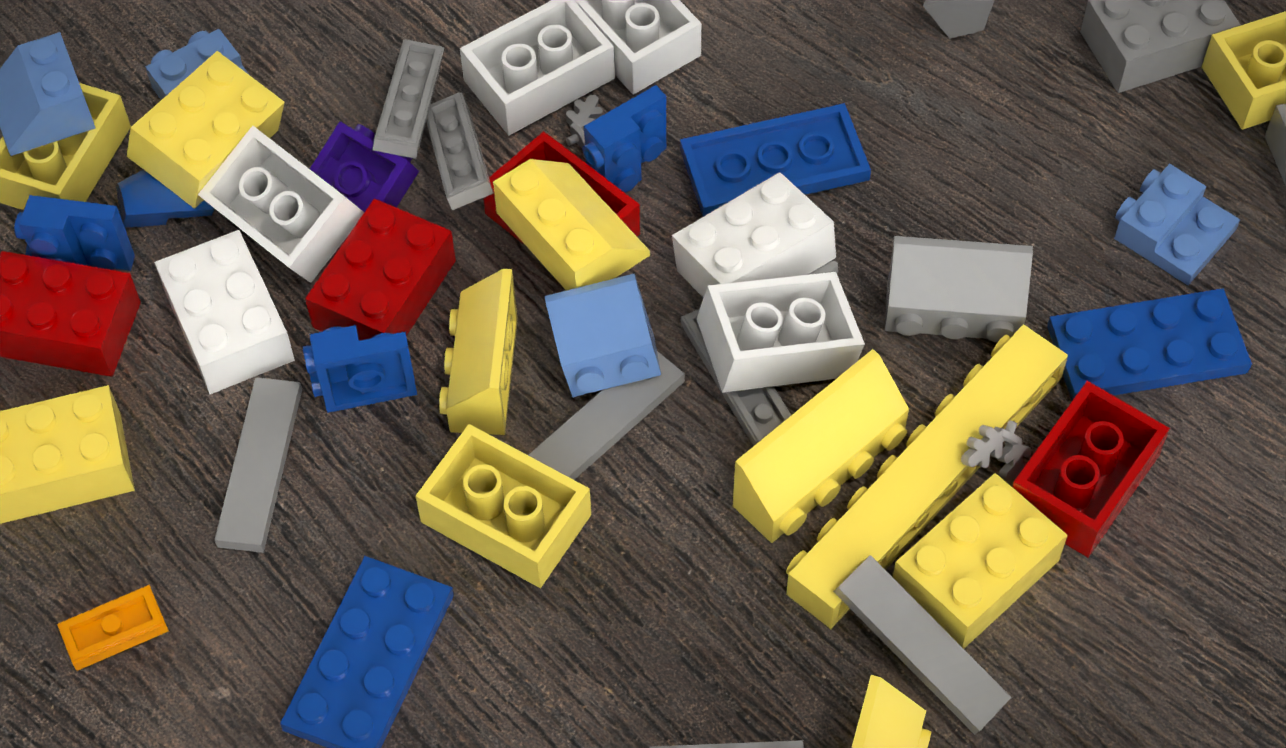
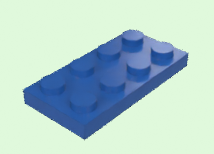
M845 103L680 139V151L703 217L779 172L804 195L870 180L871 168Z
M1224 288L1050 316L1047 325L1053 345L1068 355L1063 377L1071 401L1086 381L1093 383L1114 396L1246 374L1252 365Z
M364 556L280 723L282 730L326 748H381L454 597L453 588Z

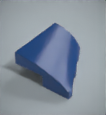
M144 169L117 183L116 186L120 216L125 228L166 225L167 220L170 218L212 216L214 207L205 200L194 209Z

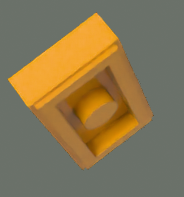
M150 585L57 624L76 671L169 631Z

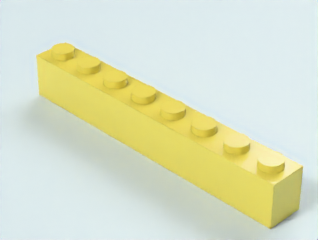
M1024 324L1012 337L1007 334L1004 335L995 345L991 353L992 358L984 366L977 364L969 372L963 383L964 388L956 396L949 394L943 399L935 412L934 420L927 427L921 424L913 431L907 440V448L898 458L895 455H891L880 467L877 473L878 479L868 489L862 486L856 491L847 505L848 511L839 520L832 518L824 525L818 534V543L808 553L802 550L793 558L786 570L788 574L786 595L832 629L850 609L833 591L870 555L885 570L980 468V466L969 467L961 462L962 455L970 449L967 446L968 438L974 437L981 440L983 436L979 434V428L982 425L1005 429L1008 421L1012 420L1018 423V426L1061 380L1068 358L1065 352Z

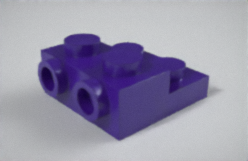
M339 121L310 167V170L344 195L363 212L366 211L374 198L397 208L419 173V170L410 163L413 158L374 151L375 133L359 123L353 129Z

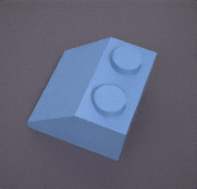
M60 32L18 45L0 68V128L10 156L96 128Z
M635 273L545 296V303L561 367L572 397L661 375L655 337Z

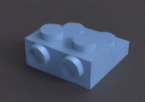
M220 29L211 33L199 31L191 36L188 45L174 52L162 50L152 58L151 64L145 66L151 86L161 100L216 51H219L247 74L249 73L243 67L239 53Z
M1169 163L1161 173L1153 169L1147 175L1140 188V192L1143 194L1137 200L1128 197L1122 203L1115 216L1119 224L1114 239L1189 286L1237 230L1240 219L1203 197L1207 186Z

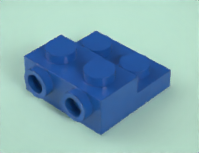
M657 85L584 126L585 146L582 147L586 164L625 193L632 190L642 180L641 163L656 159L662 151L667 149L666 95Z
M29 195L24 211L19 212L16 217L14 226L15 236L18 239L26 240V255L110 270L131 271L135 254L117 206Z
M356 325L344 328L330 327L323 332L309 334L311 345L303 346L308 374H310L314 397L323 396L327 413L418 395L405 332L396 334L381 333L370 339L359 341Z

